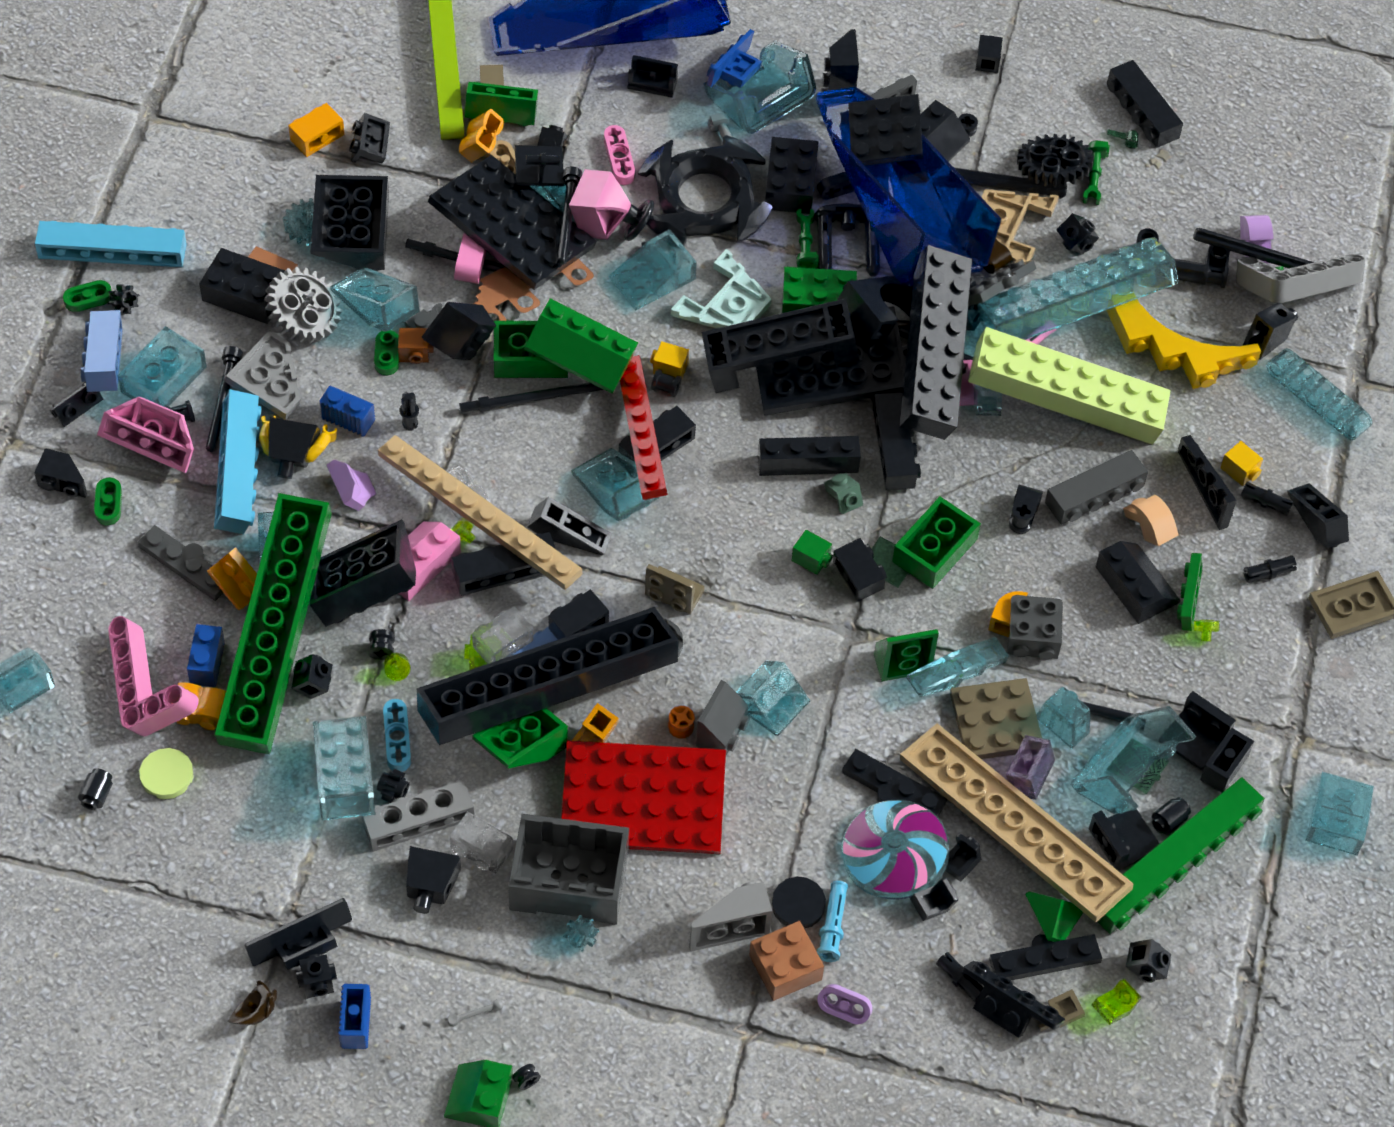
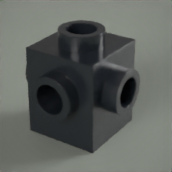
M1073 213L1056 229L1064 240L1062 244L1070 252L1075 251L1084 254L1092 249L1094 243L1099 239L1094 231L1096 229L1094 224L1088 219Z
M315 654L296 661L293 668L294 675L291 689L310 699L327 693L331 682L333 664Z
M1153 939L1131 942L1126 968L1137 975L1143 982L1152 983L1155 980L1167 979L1171 963V953Z
M312 954L305 959L299 960L301 970L296 971L299 988H305L307 999L334 993L332 980H336L337 975L334 963H328L327 954Z

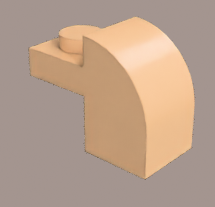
M1154 494L1147 499L1137 498L1130 505L1123 508L1125 517L1140 523L1145 541L1160 546L1179 536L1170 509L1157 495Z

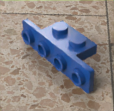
M750 29L745 35H741L735 45L731 44L725 55L721 54L716 64L710 65L707 71V77H709L707 86L712 87L721 78L730 85L741 88L760 69L762 61L746 53L752 42L753 30Z

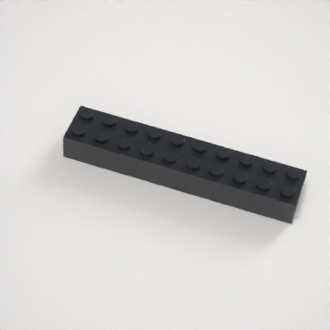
M652 607L416 688L417 711L440 746L678 662L679 639L658 610Z

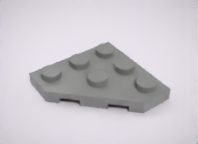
M269 330L225 376V382L240 392L258 395L259 404L286 420L300 405L301 397L298 391L290 342Z

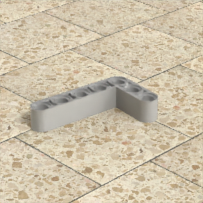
M1347 254L1281 271L1257 258L1241 257L1237 260L1236 284L1270 302L1284 303L1362 283L1365 257L1357 254Z

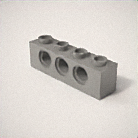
M464 780L458 782L451 781L444 784L443 787L433 790L426 789L417 795L408 798H397L392 803L383 806H372L366 811L361 812L363 826L372 851L475 819L474 805ZM441 803L448 804L447 807H438ZM416 811L423 812V814L419 816L412 815V813ZM391 819L397 820L394 824L386 823Z

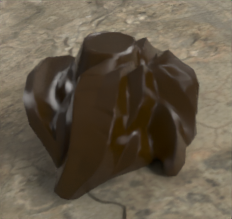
M261 980L256 981L257 986L239 1004L228 1022L240 1025H257L261 1023L274 1010L277 990L274 989L270 992L269 988Z

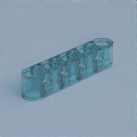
M1285 348L1267 362V371L1274 379L1347 439L1355 440L1372 426L1371 416L1362 407L1292 350Z

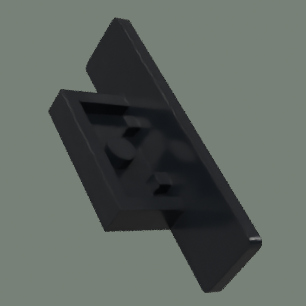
M341 898L245 943L244 946L252 966H257L279 956L287 970L300 966L299 960L305 959L309 955H322L338 947L330 931L352 921L348 904L344 898Z
M972 961L963 967V973L984 986L973 1009L1016 1037L1020 1038L1023 1036L1032 1017L1052 1030L1061 1026L1065 1021V1018L1059 1015L1055 1008L1043 1005L1030 992L1021 991L1008 978L998 976L990 971L986 964Z

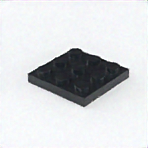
M919 94L848 103L852 167L923 159Z

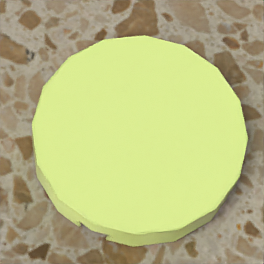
M172 748L158 749L150 753L143 760L139 769L140 781L145 791L160 799H171L183 794L194 778L193 766L188 756L180 750Z

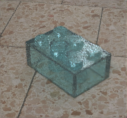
M165 326L117 375L121 393L131 399L140 396L163 407L170 406L207 367L204 349Z

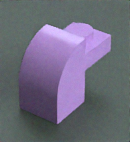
M1240 216L1241 240L1271 249L1273 228L1269 216Z

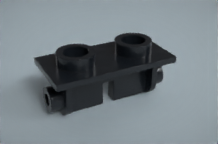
M83 383L82 387L70 394L68 398L66 397L59 403L53 404L50 412L55 418L58 417L62 426L65 427L104 399L100 391L87 392L86 383Z

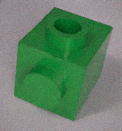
M805 530L793 546L791 561L818 575L823 567L827 568L832 561V543Z

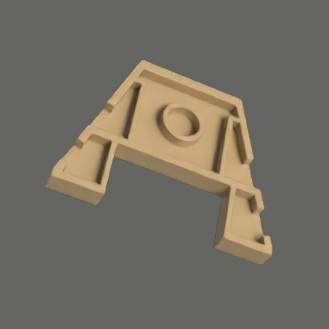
M985 189L969 222L968 230L972 232L974 229L984 228L1009 249L1012 261L1023 259L1024 262L1030 261L1034 255L1035 248L1014 241V237L1027 210L1051 217L1058 203L1059 196L1050 195V198L1038 197L1036 193H1029L1028 196L1015 195V192Z

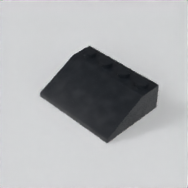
M316 175L310 249L312 255L360 270H385L389 206L388 176Z
M401 519L320 558L309 605L325 627L334 623H340L355 613H362L368 607L377 603H383L390 597L401 592H407L415 586L416 568L404 521Z

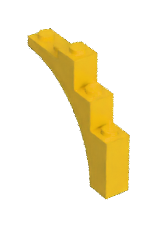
M1132 289L1109 294L1106 311L1126 354L1140 353L1149 349L1159 372L1175 370L1182 366L1193 389L1207 388L1216 384L1218 374L1225 375L1239 369H1250L1258 363L1261 353L1258 343L1244 346H1218L1201 343L1183 337L1158 322L1139 303Z

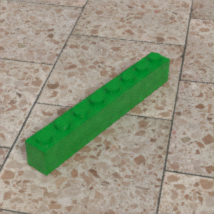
M1241 777L1122 874L1133 883V890L1097 922L1109 934L1113 933L1116 929L1123 930L1130 923L1131 917L1134 914H1142L1150 906L1151 900L1155 897L1160 899L1169 890L1168 886L1174 881L1176 883L1181 882L1187 876L1188 870L1191 867H1199L1206 860V855L1212 850L1217 852L1225 844L1226 838L1230 835L1235 837L1244 828L1243 824L1248 820L1251 822L1256 820L1263 812L1261 807L1265 798Z

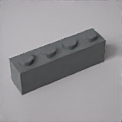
M1130 450L1049 488L1045 504L1061 525L1068 521L1073 522L1089 511L1095 512L1102 505L1110 501L1116 502L1123 495L1142 489L1146 482L1148 470L1133 450Z

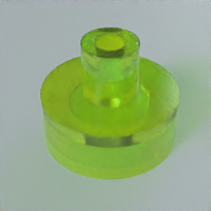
M464 517L451 529L460 536V542L464 539L470 544L476 537L471 532L474 524Z
M1194 620V631L1201 632V641H1212V632L1220 631V621Z
M393 653L385 659L384 671L389 679L401 681L410 674V662L404 654Z

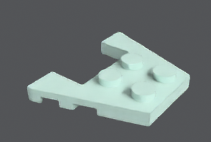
M726 249L714 262L713 269L730 278V280L705 307L683 295L671 308V315L717 329L759 319L770 307L772 299L754 278L751 279L746 274L745 268L740 263H737L732 258L733 254Z

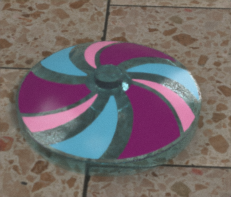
M887 800L865 808L849 823L842 839L843 863L851 880L866 893L883 899H907L916 892L932 887L943 875L949 861V839L943 823L931 810L907 800Z

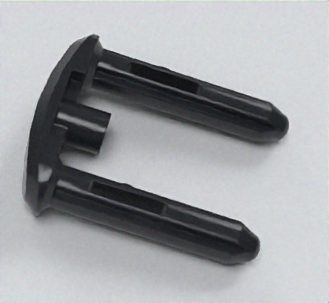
M837 203L820 207L814 213V219L817 221L818 269H832V222L841 220V228L845 231H851L855 229V220H860V223H865L866 271L871 277L877 276L880 271L879 221L882 220L881 212L872 206L853 203ZM823 230L826 231L827 244L823 243ZM870 231L874 232V245H871Z

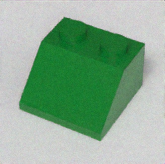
M490 1060L459 1064L444 1118L483 1127H500L513 1081V1066Z

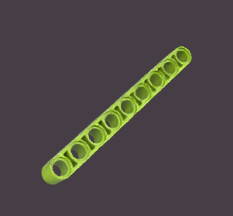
M428 0L441 140L463 139L464 123L452 0Z

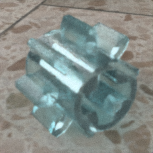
M579 915L576 922L569 920L566 925L569 930L563 935L564 938H568L569 947L580 948L581 952L584 951L587 945L593 947L597 941L594 937L599 932V929L594 927L593 919H583L582 915Z

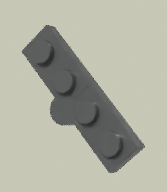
M1023 259L1013 261L1009 264L1010 267L997 271V276L988 277L983 280V284L970 288L968 306L984 303L1004 289L1017 285L1021 278L1037 269L1034 260L1024 262Z
M156 525L138 541L140 549L214 601L223 594V591L207 573V570L213 565L204 560L203 548L199 544L191 543L184 546Z

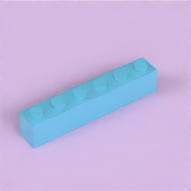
M39 221L35 240L38 259L183 267L187 245L184 230L176 228L165 229L57 221Z
M230 389L222 404L214 529L244 535L248 526H252L255 519V511H252V505L256 499V490L253 489V483L256 481L258 470L254 468L259 454L256 442L259 438L260 427L257 426V421L261 415V406H258V395Z

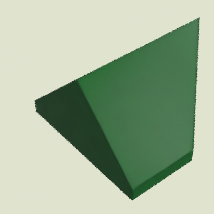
M1031 891L1025 894L1049 941L1066 940L1084 913L1072 902Z

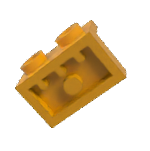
M235 547L210 567L207 573L237 610H241L250 603L257 573Z

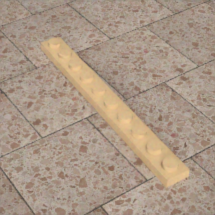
M394 435L378 449L379 457L562 589L566 590L583 574L580 566L398 436Z

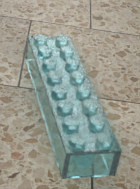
M1155 237L1147 238L1142 242L1122 247L1112 253L1100 255L1090 261L1078 263L1071 268L1056 271L1049 276L1032 280L1027 284L1010 288L1008 291L993 296L984 303L978 304L981 325L984 329L988 327L1026 340L1178 284L1175 259Z

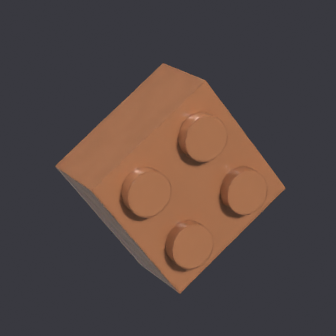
M800 921L750 942L749 956L773 1001L822 980L824 965Z

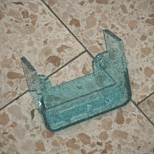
M1170 706L1132 714L1117 726L1073 778L1070 785L1078 794L1112 814H1122L1126 811L1136 810L1138 805L1129 793L1132 787L1155 760L1170 758L1177 749L1175 747L1179 743L1194 740L1196 735Z

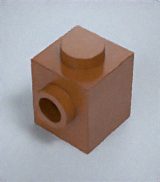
M399 328V362L429 363V353H434V346L422 338V335L428 328Z

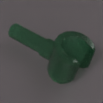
M1108 129L1107 135L1125 140V146L1130 149L1137 148L1138 133L1135 130L1121 133Z

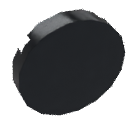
M796 876L785 879L778 884L773 892L772 907L774 915L785 926L800 921L803 927H812L820 921L825 912L826 898L823 889L809 878Z

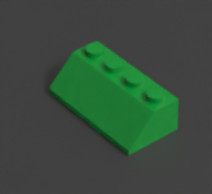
M550 298L540 314L524 350L613 394L632 360L638 342Z

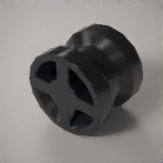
M385 629L371 631L369 634L371 645L368 647V655L377 660L392 658L394 656L392 644L395 642V634Z

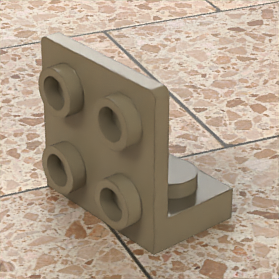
M648 564L645 576V595H648L654 601H661L670 605L676 611L686 612L691 615L704 593L705 586L661 566L657 568Z

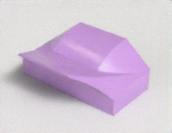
M335 459L326 465L345 505L359 511L365 506L367 500L376 495L368 474L354 470L348 464Z

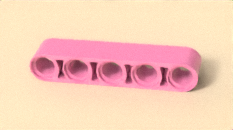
M465 233L463 234L456 261L454 280L479 284L487 251Z

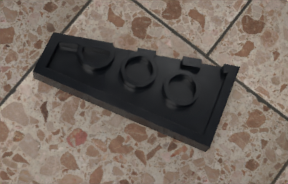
M1191 435L1181 437L1177 450L1218 529L1228 528L1237 502L1236 498Z

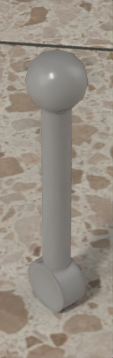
M496 999L493 1004L458 1016L451 1014L448 1016V1024L456 1026L459 1021L493 1009L501 1010L503 1002Z

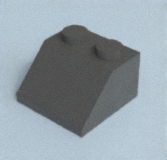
M723 680L719 682L698 720L696 747L726 750L727 755L729 751L733 752L739 740L737 735L740 730L745 731L750 717L747 716L748 704Z

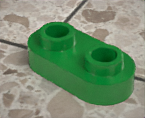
M96 280L71 287L63 294L64 305L71 312H80L105 305L110 301L109 291H112L111 286L106 281Z
M381 331L375 338L374 366L375 370L381 375H392L399 368V335L395 331Z
M107 477L101 479L96 485L94 513L96 520L100 524L113 525L121 517L122 488L117 479Z

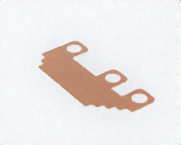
M579 259L561 271L574 285H581L594 277V274ZM506 267L480 279L483 285L478 287L481 293L476 295L478 301L473 303L483 305L488 314H496L499 317V321L507 320L495 306L506 300H509L521 313H527L540 305V301L529 290L530 287ZM575 269H582L587 273V276L583 280H576L571 276V272ZM522 296H528L532 298L533 304L530 307L524 308L517 301Z

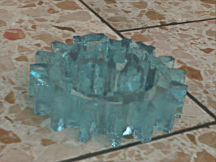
M312 198L306 203L303 199H300L299 205L292 203V210L286 209V216L283 217L284 229L286 234L289 233L290 240L297 238V244L300 245L303 241H306V245L310 246L314 202Z

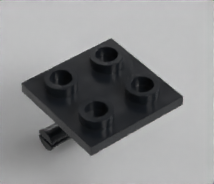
M515 145L516 185L564 187V179H562L564 171L562 146Z

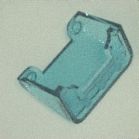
M773 41L760 52L761 68L741 88L732 85L728 87L726 81L720 78L712 87L707 86V82L703 83L706 94L740 129L749 134H754L814 96L816 82L808 54Z

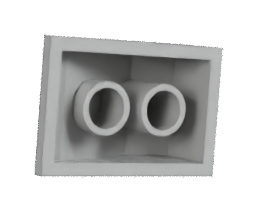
M747 882L741 887H737L693 921L690 927V952L769 934L772 908L764 882Z

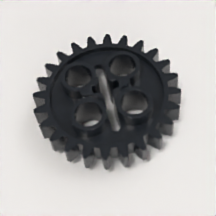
M1045 134L1043 139L1036 136L1035 141L1029 139L1028 144H1022V149H1019L1017 154L1018 170L1022 171V176L1028 175L1027 180L1035 179L1036 184L1042 181L1044 186L1053 183L1054 187L1061 183L1065 187L1067 182L1075 184L1076 179L1083 181V176H1089V172H1092L1094 156L1092 155L1093 151L1089 150V145H1083L1082 140L1075 142V137L1066 139L1065 134L1061 138L1057 134H1054L1053 137Z

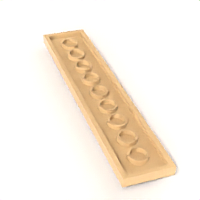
M938 723L900 754V760L1093 921L1097 922L1133 890V883Z

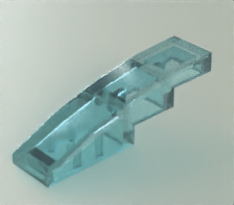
M994 637L941 657L908 674L906 679L918 696L924 697L959 687L963 680L982 675L986 668L1006 663L1010 656L997 638Z

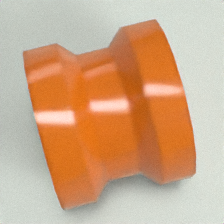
M677 706L670 711L668 730L671 735L676 738H687L693 733L695 721L693 711L686 706Z

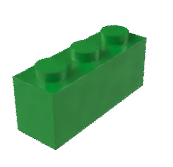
M469 82L466 92L465 118L474 119L492 109L503 118L504 123L534 126L537 114L538 90Z

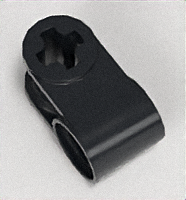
M1018 485L1009 520V527L1013 532L1025 534L1031 529L1043 491Z

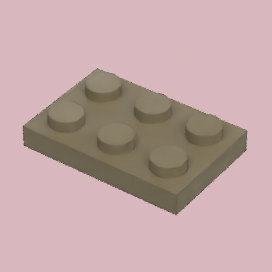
M1379 571L1311 592L1308 597L1331 639L1394 619V597Z

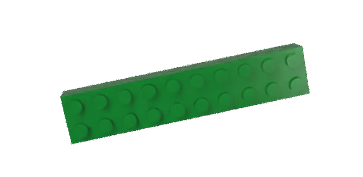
M278 493L215 732L218 745L269 755L271 753L332 515L329 502Z

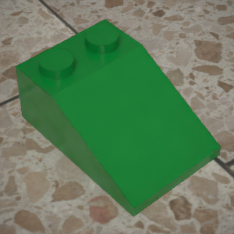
M938 629L889 637L876 642L874 658L881 682L931 673L939 636Z
M545 708L477 732L472 735V739L509 769L549 760L567 748L568 725Z

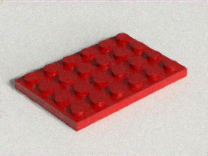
M567 740L561 819L629 828V849L721 855L726 750Z

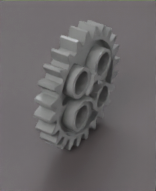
M295 267L293 271L287 268L284 273L279 272L269 283L270 286L266 289L268 295L264 298L269 304L265 307V310L272 311L269 319L277 320L274 326H282V334L289 331L290 339L297 335L301 343L305 338H307L309 343H312L315 339L320 342L324 337L327 338L338 327L337 324L341 321L339 315L343 311L341 308H338L341 300L334 298L338 291L330 290L333 284H325V276L318 279L317 271L310 275L307 268L300 272L299 268ZM313 291V297L306 304V306L303 308L302 312L298 315V317L294 319V313L301 306V304L304 302L305 298L310 294V292Z

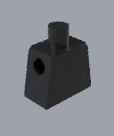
M1276 303L1258 312L1251 324L1243 346L1258 343L1261 350L1259 359L1261 360L1288 338L1295 321L1298 320L1297 312L1292 308L1287 309L1281 303Z
M410 846L406 890L407 897L416 899L413 907L416 912L427 914L429 913L431 903L445 904L461 871L460 856Z

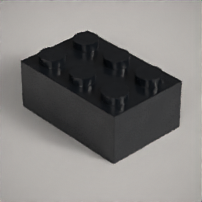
M772 137L765 202L773 207V211L797 213V210L801 209V213L810 214L813 203L819 141Z
M221 248L199 283L202 301L268 324L271 320L269 316L272 311L265 310V307L269 304V302L264 300L268 295L266 289L270 286L269 283L279 272L284 273L285 270Z

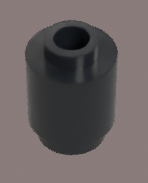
M95 768L91 773H88L78 795V799L84 808L96 810V808L103 807L113 785L111 781L113 777L109 772Z
M1181 797L1170 799L1152 814V825L1157 832L1169 835L1188 820L1191 808Z

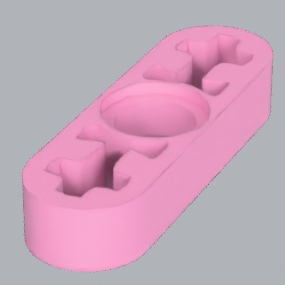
M611 125L604 131V144L612 174L620 185H628L635 179V167L628 141L622 127ZM613 135L618 138V143L614 144ZM616 152H623L626 156L623 158H616L613 156V154ZM624 166L625 173L627 175H623V173L621 172V167Z

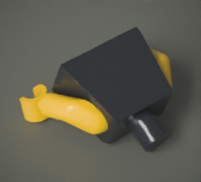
M265 416L261 417L262 426L259 433V441L264 453L269 456L270 460L280 464L277 476L281 478L292 479L294 466L307 468L308 464L314 462L329 443L334 442L337 438V428L332 432H328L327 424L323 425L322 433L320 434L321 430L317 425L278 419L276 416L270 417V421H266Z

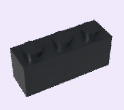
M678 406L671 410H665L653 421L661 461L695 439L696 424ZM628 435L619 443L618 458L638 477L631 437Z

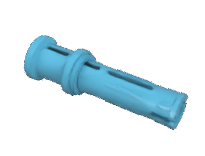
M833 881L830 885L831 890L825 925L819 931L821 941L820 947L817 948L816 952L820 959L825 962H836L840 959L839 944L844 936L841 923L848 884L843 881Z

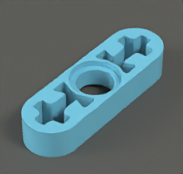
M391 699L383 707L387 764L392 771L396 769L403 772L411 765L407 706L402 700ZM393 709H398L399 722H393ZM399 730L405 735L401 740L396 741L390 738V734L393 731ZM396 749H401L402 762H396Z

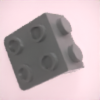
M1023 595L1012 596L1010 633L1006 654L1016 657H1040L1045 660L1058 659L1062 645V600Z

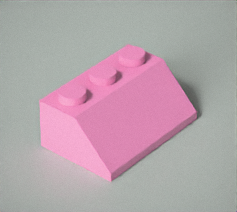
M423 521L408 535L416 568V584L409 591L398 593L407 601H410L451 562L452 557H456L461 553L460 536L442 522Z

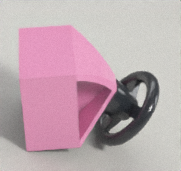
M585 169L569 203V207L577 227L587 232L591 237L607 240L620 222L623 221L627 224L624 239L631 241L639 235L650 219L654 210V202L650 199L646 200L637 208L630 203L612 172Z

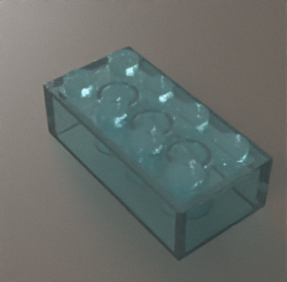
M366 716L313 721L321 819L331 820L376 815Z

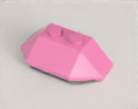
M140 396L105 411L97 433L102 438L183 473L187 472L194 451L184 415Z

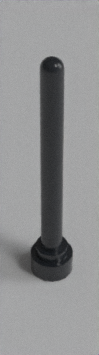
M574 166L566 167L563 171L562 179H564L566 193L557 256L559 265H564L567 262L572 212L569 203L582 177L581 169Z
M226 346L223 349L222 360L225 367L207 439L206 450L208 452H214L216 449L221 428L222 404L230 390V385L225 382V376L243 356V351L235 346Z

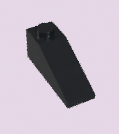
M1308 483L1287 490L1289 498L1294 501V506L1313 537L1325 548L1337 547L1339 544L1349 541L1348 515L1315 487Z
M549 496L534 508L527 528L535 533L544 534L550 532L554 542L601 556L605 554L612 535L609 531Z

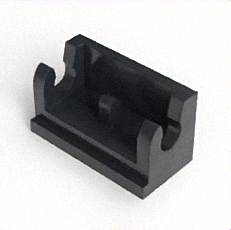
M633 55L631 69L628 72L627 89L672 98L678 81V64Z

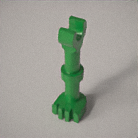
M1095 140L1088 144L1089 150L1093 151L1094 162L1092 172H1089L1088 189L1085 190L1082 201L1086 204L1088 197H1094L1096 205H1099L1101 193L1098 190V180L1102 174L1100 162L1101 158L1106 159L1108 157L1110 145L1106 141Z
M801 209L797 210L796 220L801 225V234L799 235L801 253L796 257V265L800 268L818 267L817 252H811L813 236L810 234V224L814 221L815 211L813 209H810V215L808 216L802 215Z

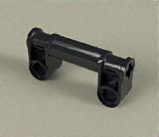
M1145 228L1138 233L1130 272L1141 271L1149 273L1150 276L1202 285L1210 283L1225 288L1229 271V250L1210 245L1205 264L1157 256L1159 241L1157 232L1153 229Z

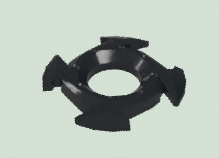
M728 135L723 137V146L689 150L673 157V140L658 147L644 161L638 172V175L648 177L649 175L656 176L661 215H651L646 225L665 241L684 248L687 242V236L723 233L733 230V226L737 223V241H744L756 233L766 222L773 209L765 201L761 203L754 201L751 175L746 164H766L765 159L758 151L742 140ZM713 174L727 182L731 189V196L721 208L709 212H700L687 207L681 201L679 190L682 184L692 176Z

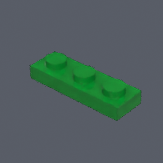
M1191 553L1190 562L1185 563L1184 577H1187V582L1182 583L1181 598L1184 600L1183 605H1178L1177 620H1181L1182 630L1186 631L1193 630L1203 571L1202 553Z

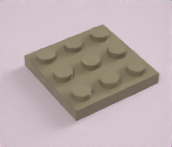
M1027 678L950 689V697L961 742L980 759L1043 751L1044 743Z

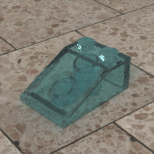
M366 267L330 286L331 291L363 321L381 331H390L393 327L420 312L417 286Z
M613 448L604 451L571 470L572 475L601 509L617 521L628 518L631 514L648 507L652 502L659 499V497L647 500L642 499L636 463Z
M1322 771L1305 841L1358 856L1365 840L1374 786Z

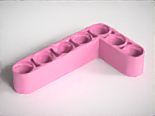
M123 616L114 618L109 625L108 632L122 726L145 737L191 715L198 706V697L187 689L174 684L152 695L143 629L140 625Z

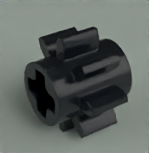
M117 284V290L109 291L110 301L108 304L115 307L114 310H120L124 314H131V308L139 307L137 303L140 295L133 291L134 286L132 285L124 286V284Z
M393 769L392 772H384L381 775L377 784V791L381 792L380 794L382 795L381 800L392 803L397 798H405L410 786V782L404 778L406 773Z

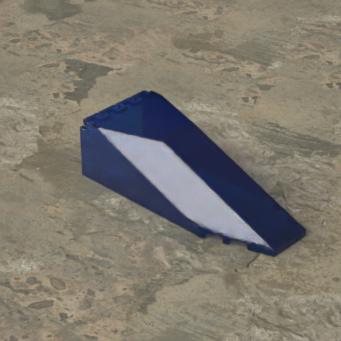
M521 0L514 6L511 3L507 4L488 17L493 49L496 56L707 36L724 31V26L731 23L726 0Z
M857 87L817 93L815 100L831 142L890 269L898 281L906 283L908 286H913L914 274L920 253L927 245L971 258V274L982 272V265L987 266L1002 220L1000 216L923 134V159L864 166L851 151L848 103L874 100V98Z

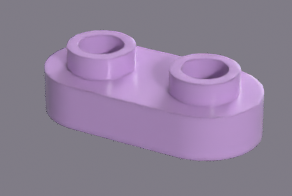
M826 985L818 995V1005L824 1012L850 1023L863 1024L872 1014V1004L867 997L839 985ZM829 994H835L838 1000H831ZM855 1004L861 1005L863 1011L856 1010Z

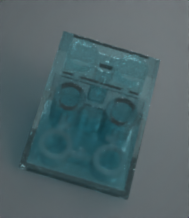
M669 229L646 242L610 274L609 279L636 311L696 279L697 262Z

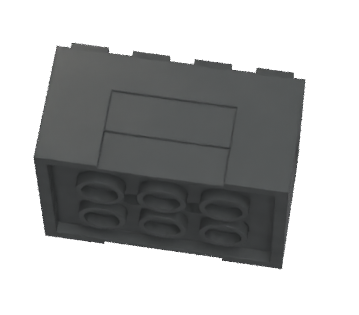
M521 814L508 886L509 910L533 914L545 912L589 918L593 922L617 925L629 852V828ZM558 872L561 874V877L553 879L551 874ZM580 876L588 878L585 883H580L577 879Z

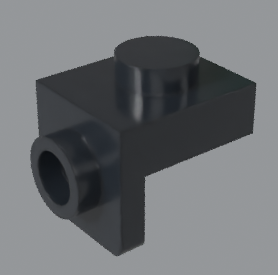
M549 125V128L542 127L537 146L563 147L564 140H567L568 135L562 132L563 128L559 126Z
M959 833L956 836L957 844L946 855L941 868L961 882L982 859L979 843L970 836L965 837Z
M946 877L940 879L936 885L916 892L910 897L922 921L948 912L959 900L955 889L950 885Z

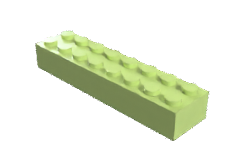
M988 327L984 329L976 343L968 379L970 383L1152 445L1164 430L1171 391Z

